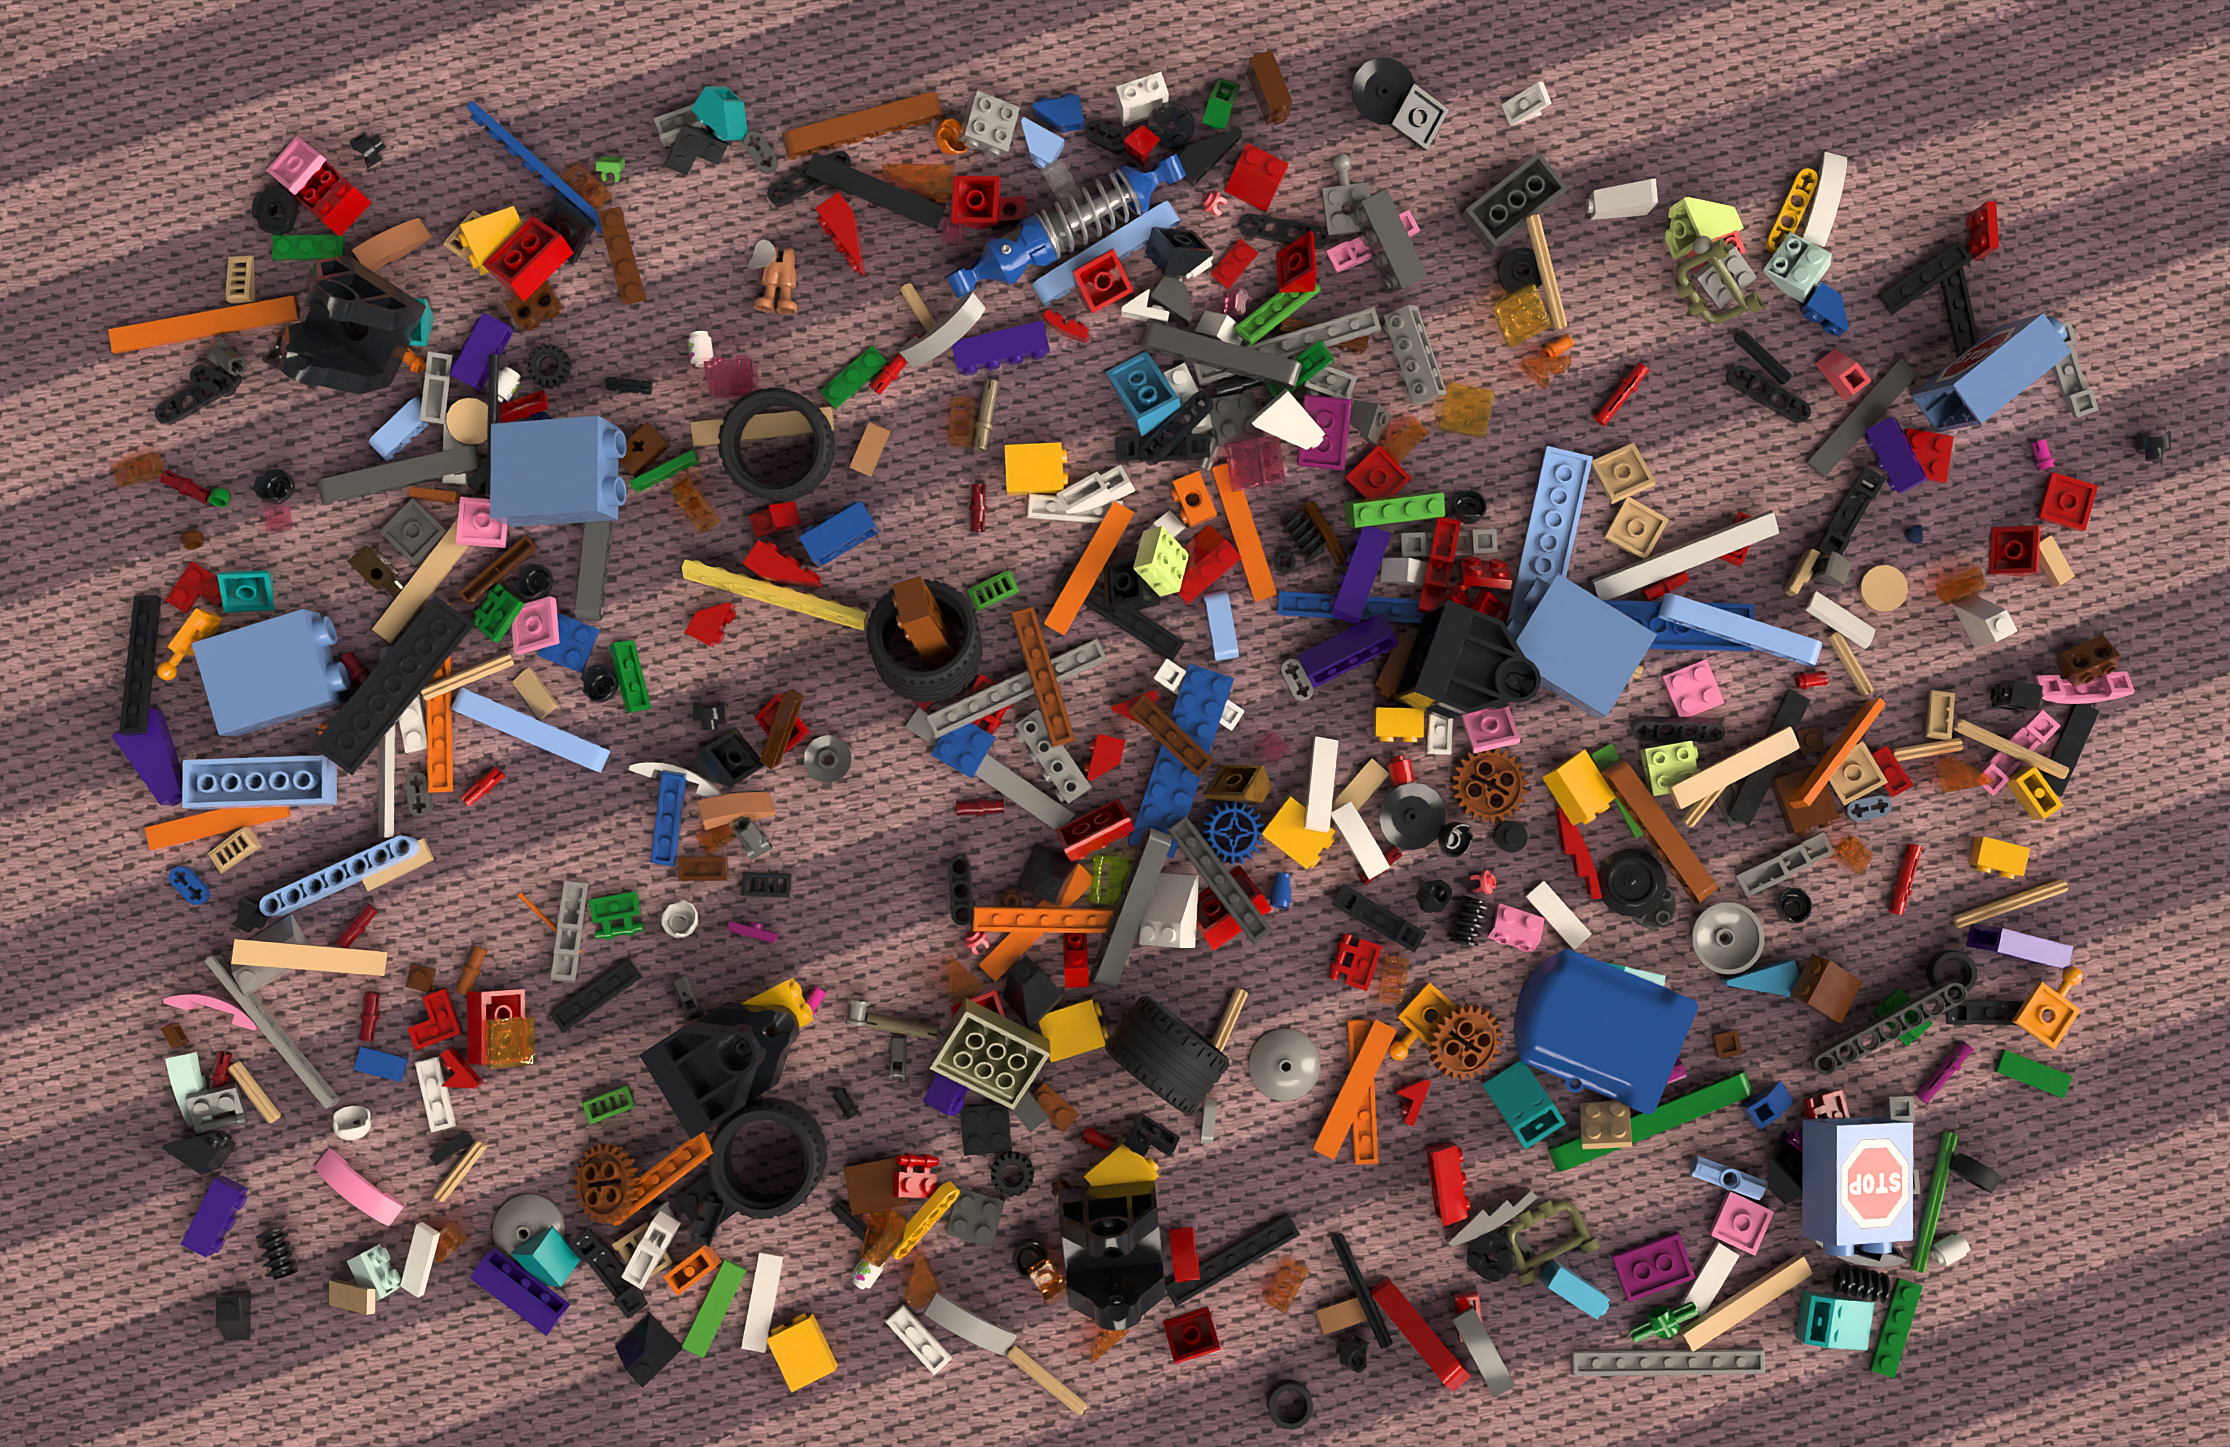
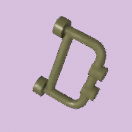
M1722 238L1711 242L1712 248L1684 261L1677 269L1676 276L1680 283L1676 286L1677 292L1681 298L1689 297L1691 302L1688 303V308L1693 316L1700 314L1705 321L1719 324L1749 310L1752 313H1756L1763 309V302L1759 294L1754 292L1745 297L1721 260L1729 255L1728 247ZM1707 260L1711 261L1739 304L1720 314H1712L1709 311L1706 301L1697 293L1693 281L1686 276V272L1689 269Z
M1550 1199L1545 1200L1537 1205L1538 1211L1532 1214L1530 1210L1516 1215L1518 1221L1509 1226L1506 1231V1238L1513 1245L1512 1250L1514 1256L1516 1255V1266L1520 1272L1516 1277L1520 1286L1527 1285L1538 1279L1534 1270L1535 1267L1577 1246L1580 1247L1583 1254L1600 1248L1597 1238L1590 1236L1578 1209L1571 1202L1561 1200L1552 1203ZM1561 1210H1566L1570 1214L1579 1234L1525 1261L1515 1241L1516 1233L1555 1215Z

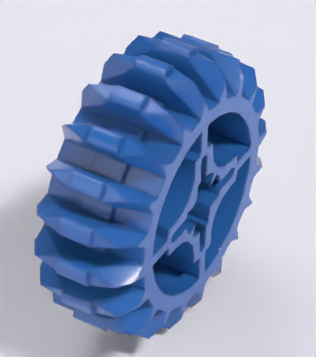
M1224 801V810H1221L1216 805L1214 806L1217 812L1216 815L1210 811L1207 813L1212 818L1211 822L1203 820V824L1209 825L1208 829H1201V833H1208L1209 838H1204L1206 842L1210 841V848L1216 850L1214 853L1217 857L1219 853L1222 854L1220 860L1222 863L1226 861L1227 857H1230L1229 862L1231 865H1234L1235 857H1238L1239 863L1242 864L1244 863L1243 855H1246L1251 860L1252 855L1249 851L1252 850L1255 853H1259V849L1254 847L1255 844H1264L1262 840L1257 839L1258 835L1263 836V831L1258 832V827H1263L1264 822L1256 823L1255 821L1261 815L1258 813L1252 817L1251 813L1254 811V807L1251 806L1245 811V802L1241 803L1240 808H1236L1237 802L1232 801V808H1229L1228 803ZM1230 813L1227 827L1214 828L1221 816ZM1237 813L1249 820L1252 830L1242 829L1239 826ZM1234 820V826L1237 827L1236 830L1239 829V832H1245V834L1236 835L1232 845V839L1229 838L1231 835L1227 836V833H1221V831L1230 830ZM1214 835L1227 838L1229 852L1218 846ZM1252 837L1251 842L1245 849L1236 852L1239 838Z

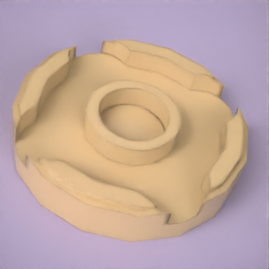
M465 398L455 402L446 414V426L451 437L455 441L469 446L482 444L486 441L488 406L484 402L473 398Z
M1889 565L1876 566L1866 571L1859 583V596L1868 608L1870 607L1877 612H1889L1900 607L1906 600L1908 585L1903 573Z

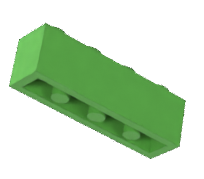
M1434 490L1344 501L1346 525L1354 528L1445 516L1444 493Z

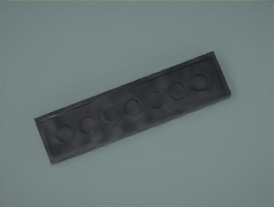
M435 595L314 742L312 747L353 776L475 624Z

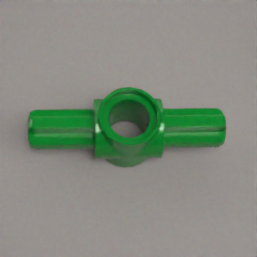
M1688 1302L1673 1310L1666 1305L1658 1306L1650 1311L1648 1315L1649 1321L1631 1328L1629 1333L1634 1342H1639L1654 1334L1662 1339L1670 1338L1679 1331V1323L1699 1314L1694 1302Z

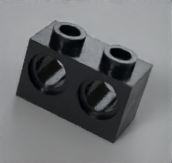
M2015 680L1997 683L1990 694V699L1993 701L1992 707L2016 712L2038 710L2043 686Z

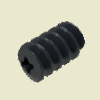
M1302 510L1290 516L1279 526L1285 525L1282 530L1284 534L1291 532L1288 540H1297L1293 547L1295 549L1302 547L1299 555L1300 557L1308 555L1304 561L1305 564H1308L1325 551L1323 548L1327 542H1318L1321 534H1312L1316 527H1307L1310 519H1301L1305 513Z
M1462 895L1467 902L1459 903V906L1464 911L1456 912V915L1461 920L1453 922L1459 929L1451 930L1456 939H1448V941L1467 947L1479 946V943L1473 938L1482 936L1476 928H1484L1485 925L1479 919H1487L1482 910H1489L1490 907L1484 901Z
M286 1225L263 1231L256 1236V1239L264 1240L258 1246V1249H266V1252L260 1255V1257L269 1259L268 1262L263 1264V1268H271V1271L266 1273L265 1277H273L274 1280L298 1272L297 1269H290L296 1263L295 1260L287 1259L293 1254V1250H285V1248L291 1245L290 1241H283L289 1235L288 1232L280 1231Z
M1842 1263L1836 1270L1833 1290L1838 1293L1842 1286L1843 1294L1847 1295L1852 1289V1296L1857 1297L1861 1291L1862 1299L1866 1300L1870 1294L1871 1301L1876 1302L1880 1296V1301L1883 1304L1889 1296L1890 1279L1884 1272L1878 1273L1875 1270L1869 1271L1864 1267L1859 1268L1856 1265L1850 1266L1848 1263Z

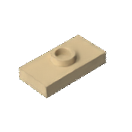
M1810 549L1803 553L1783 590L1785 594L1789 596L1798 594L1803 583L1809 581L1813 574L1811 568L1820 552Z
M1937 690L1929 691L1925 737L1950 740L1952 738L1955 693Z

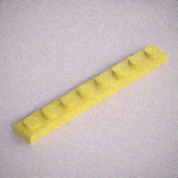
M685 559L682 565L683 578L862 631L865 630L867 612L858 607L850 608L834 600L826 601L819 599L810 593L802 594L790 587L782 588L766 580L758 581L751 579L745 574L730 573L724 568H713L697 560L689 561Z

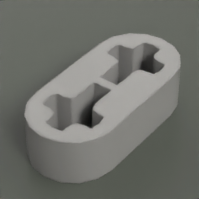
M1295 659L1286 660L1281 666V674L1295 700L1300 702L1307 701L1313 695V687L1299 661ZM1287 664L1298 667L1295 671L1298 679L1294 680L1291 673L1286 674ZM1300 681L1302 687H1308L1309 690L1306 692V697L1296 694V691L1299 690L1296 682Z
M1205 1098L1200 1144L1212 1145L1217 1099Z

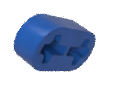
M179 866L171 870L169 874L170 883L190 904L200 905L209 900L211 895L210 889L192 869L186 866ZM178 872L186 873L184 879L188 882V884L185 881L178 882ZM191 887H193L195 890H202V892L200 893L202 897L201 899H194L196 893L192 890Z

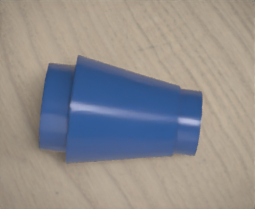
M1276 873L1268 898L1271 907L1289 908V903H1292L1290 874Z

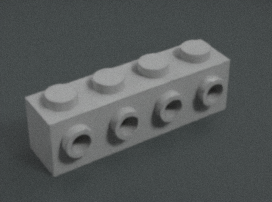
M1407 305L1384 315L1383 317L1386 322L1384 323V328L1391 337L1393 343L1392 351L1400 363L1399 372L1406 381L1408 387L1407 395L1410 401L1413 402V405H1422L1447 395L1418 307Z
M1039 709L1015 724L1017 728L1014 731L1021 744L1026 741L1030 747V750L1027 751L1034 763L1038 761L1041 763L1044 769L1040 772L1048 783L1054 782L1057 787L1054 792L1061 802L1066 800L1069 804L1092 788L1064 746L1052 748Z

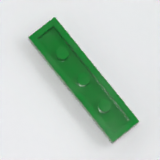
M1897 1277L1869 1370L1895 1378L1923 1288L1922 1285Z

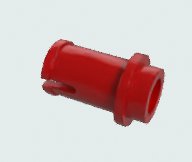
M1826 671L1814 673L1800 672L1798 675H1795V685L1801 690H1807L1808 687L1826 686L1828 684V677L1823 678V676H1826L1827 673Z
M1092 1126L1091 1128H1085L1081 1140L1085 1141L1086 1145L1090 1143L1108 1152L1113 1137L1094 1130Z

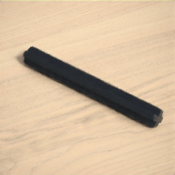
M1338 1233L1331 1237V1242L1380 1348L1390 1347L1393 1344L1390 1334L1344 1235Z

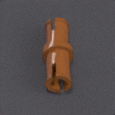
M473 945L466 965H463L461 968L463 972L454 989L456 992L467 995V991H471L476 976H479L481 973L479 969L488 952L486 949Z

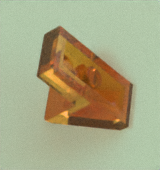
M1571 356L1523 359L1519 366L1524 373L1545 390L1549 386L1548 371L1553 375L1564 373L1571 366Z
M729 824L708 830L704 829L696 836V839L709 857L737 838Z
M1848 835L1847 838L1842 837L1835 849V854L1831 858L1862 876L1873 855L1857 838Z
M456 1221L447 1224L439 1232L440 1236L434 1258L439 1264H442L458 1248L470 1240V1237Z
M1048 1257L1027 1270L1030 1278L1041 1291L1045 1303L1054 1305L1067 1296L1066 1282Z

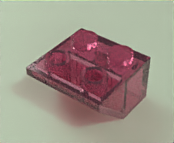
M739 355L735 356L732 360H725L724 357L710 358L711 361H704L709 394L713 399L743 397L744 395H749L752 391L760 389L759 368L752 358L749 359L748 356Z
M1279 437L1257 438L1225 445L1232 492L1276 487L1286 483Z

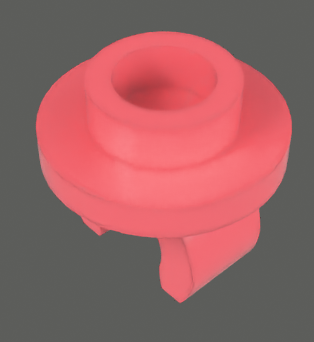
M1217 190L1209 191L1202 198V210L1205 212L1210 211L1212 215H1221L1216 205L1217 203L1226 205L1227 201L1225 198L1220 197V193Z
M1488 870L1470 877L1471 880L1477 879L1480 881V887L1472 889L1474 893L1484 891L1485 894H1491L1496 887L1495 877Z
M971 929L966 933L963 942L966 947H971L975 955L979 954L976 948L978 944L982 943L986 948H989L985 931H973Z

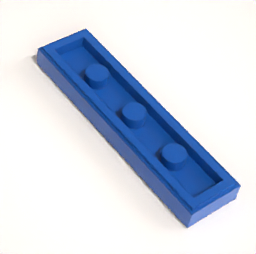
M668 770L661 772L650 863L673 867L676 864L687 778L686 773Z

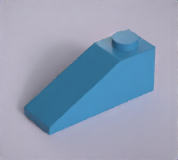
M1786 959L1720 979L1721 984L1789 997L1800 975L1795 960Z

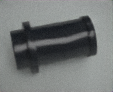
M846 1088L832 1095L843 1112L842 1117H846L849 1120L860 1113L857 1109L859 1106L854 1104Z

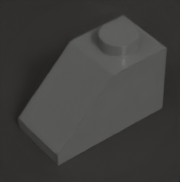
M1164 275L1151 294L1150 301L1157 306L1164 307L1165 311H1169V314L1190 326L1192 323V313L1187 287L1183 284L1184 280L1178 275H1175V277Z
M1834 551L1818 556L1811 579L1836 588L1844 586L1851 578L1852 570H1850L1852 563Z

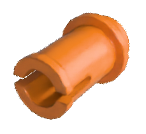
M1566 333L1552 343L1547 342L1545 347L1542 348V352L1546 359L1556 360L1559 354L1573 347V339Z
M408 347L402 361L410 367V371L419 374L426 369L425 358L418 356Z

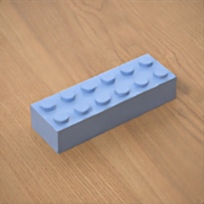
M324 755L183 760L182 808L202 810L337 805V765Z

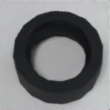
M1944 950L1936 953L1929 960L1926 968V977L1932 988L1942 983L1939 978L1941 964L1948 959H1955L1960 961L1965 969V977L1961 984L1968 993L1977 981V968L1974 961L1967 954L1960 951ZM1957 987L1949 988L1948 995L1957 996Z
M1963 1153L1957 1154L1949 1168L1961 1178L1989 1193H1993L2001 1179L1998 1173Z
M1286 1379L1279 1381L1268 1393L1267 1407L1269 1415L1274 1423L1283 1429L1294 1430L1301 1428L1309 1421L1313 1414L1314 1405L1311 1394L1306 1386L1297 1380ZM1287 1390L1298 1392L1304 1400L1303 1411L1292 1419L1281 1416L1276 1409L1278 1396Z

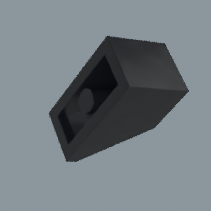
M227 1291L216 1297V1323L225 1341L251 1340V1291Z

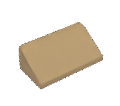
M2052 535L2041 540L2039 563L2053 588L2060 586L2075 575Z
M526 668L512 681L539 720L559 707L532 668Z

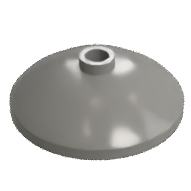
M1721 902L1709 906L1697 917L1692 928L1691 942L1695 955L1708 969L1721 974H1736L1750 968L1760 957L1764 946V931L1759 919L1750 909L1737 903ZM1722 933L1727 935V939L1724 942L1720 940Z
M1277 1029L1265 1034L1255 1043L1249 1057V1072L1253 1083L1264 1095L1279 1101H1291L1304 1096L1313 1088L1320 1073V1058L1316 1047L1305 1035L1291 1029ZM1284 1062L1290 1064V1068L1287 1071L1281 1068Z
M536 1194L516 1196L507 1201L496 1214L492 1230L495 1246L499 1251L521 1266L511 1255V1251L552 1225L564 1238V1219L557 1206L543 1196ZM522 1229L527 1230V1237L521 1235Z

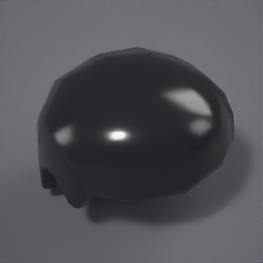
M268 469L265 475L256 477L254 491L265 502L277 505L284 503L293 495L295 482L292 476L282 469Z
M1460 490L1452 498L1451 510L1456 520H1460L1464 524H1473L1480 521L1486 514L1487 504L1480 493L1473 490Z
M531 564L525 569L520 570V577L514 582L517 593L524 598L539 600L545 598L550 593L554 579L551 571L543 565Z
M596 664L590 666L581 676V680L584 683L582 691L593 702L604 703L611 700L618 690L617 676L605 666Z
M1457 821L1447 823L1438 834V843L1441 851L1446 856L1454 858L1464 855L1469 850L1472 839H1474L1469 830L1471 826Z
M1786 888L1777 896L1775 902L1776 913L1782 920L1788 923L1804 922L1811 915L1813 907L1810 897L1801 888Z
M1024 1241L1017 1245L1013 1251V1267L1023 1277H1036L1044 1272L1048 1264V1252L1039 1242Z

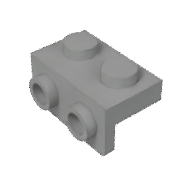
M694 104L654 118L660 141L664 147L673 146L683 123L709 132L707 125L698 121L697 115L691 110Z
M1327 366L1307 382L1305 381L1303 388L1307 389L1306 393L1309 395L1350 399L1357 377Z

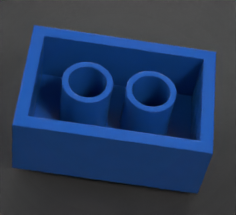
M856 501L850 502L843 507V512L837 515L832 513L823 519L824 523L817 527L812 525L802 531L803 535L799 539L812 561L819 568L880 532L861 501L858 503Z

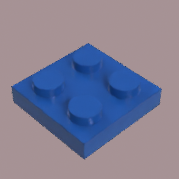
M557 613L560 643L541 648L537 656L583 674L601 630Z
M970 723L941 736L931 756L964 775L973 778L996 737Z

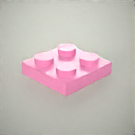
M296 136L266 171L296 195L312 175L321 168L326 159Z
M460 497L456 536L457 545L506 548L508 525L490 518V499Z
M549 596L525 603L512 623L514 653L520 655L560 643L555 598Z
M1707 659L1661 677L1677 717H1690L1724 703Z
M1509 706L1497 710L1483 709L1461 716L1473 753L1520 743V736Z
M1728 1190L1709 1234L1755 1256L1774 1211Z

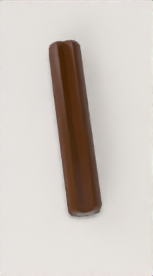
M1314 501L1307 503L1303 509L1313 526L1316 527L1317 533L1321 534L1320 538L1322 541L1327 542L1325 546L1337 565L1345 563L1347 554Z

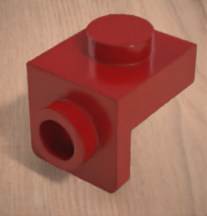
M1459 582L1450 587L1451 593L1443 598L1445 601L1450 600L1471 609L1473 605L1464 591L1473 585H1463L1462 582Z

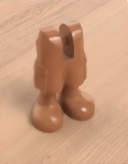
M775 247V259L762 270L761 284L766 287L764 296L754 300L753 308L765 313H775L776 288L780 287L777 312L787 315L795 314L797 312V304L791 299V290L796 287L795 252L793 248H785L783 262H779V247Z

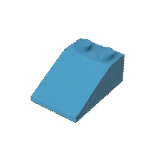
M1147 351L1106 372L1129 418L1141 436L1161 427L1181 407L1179 397Z

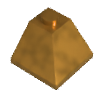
M1222 765L1203 796L1206 799L1263 803L1272 786L1263 765Z

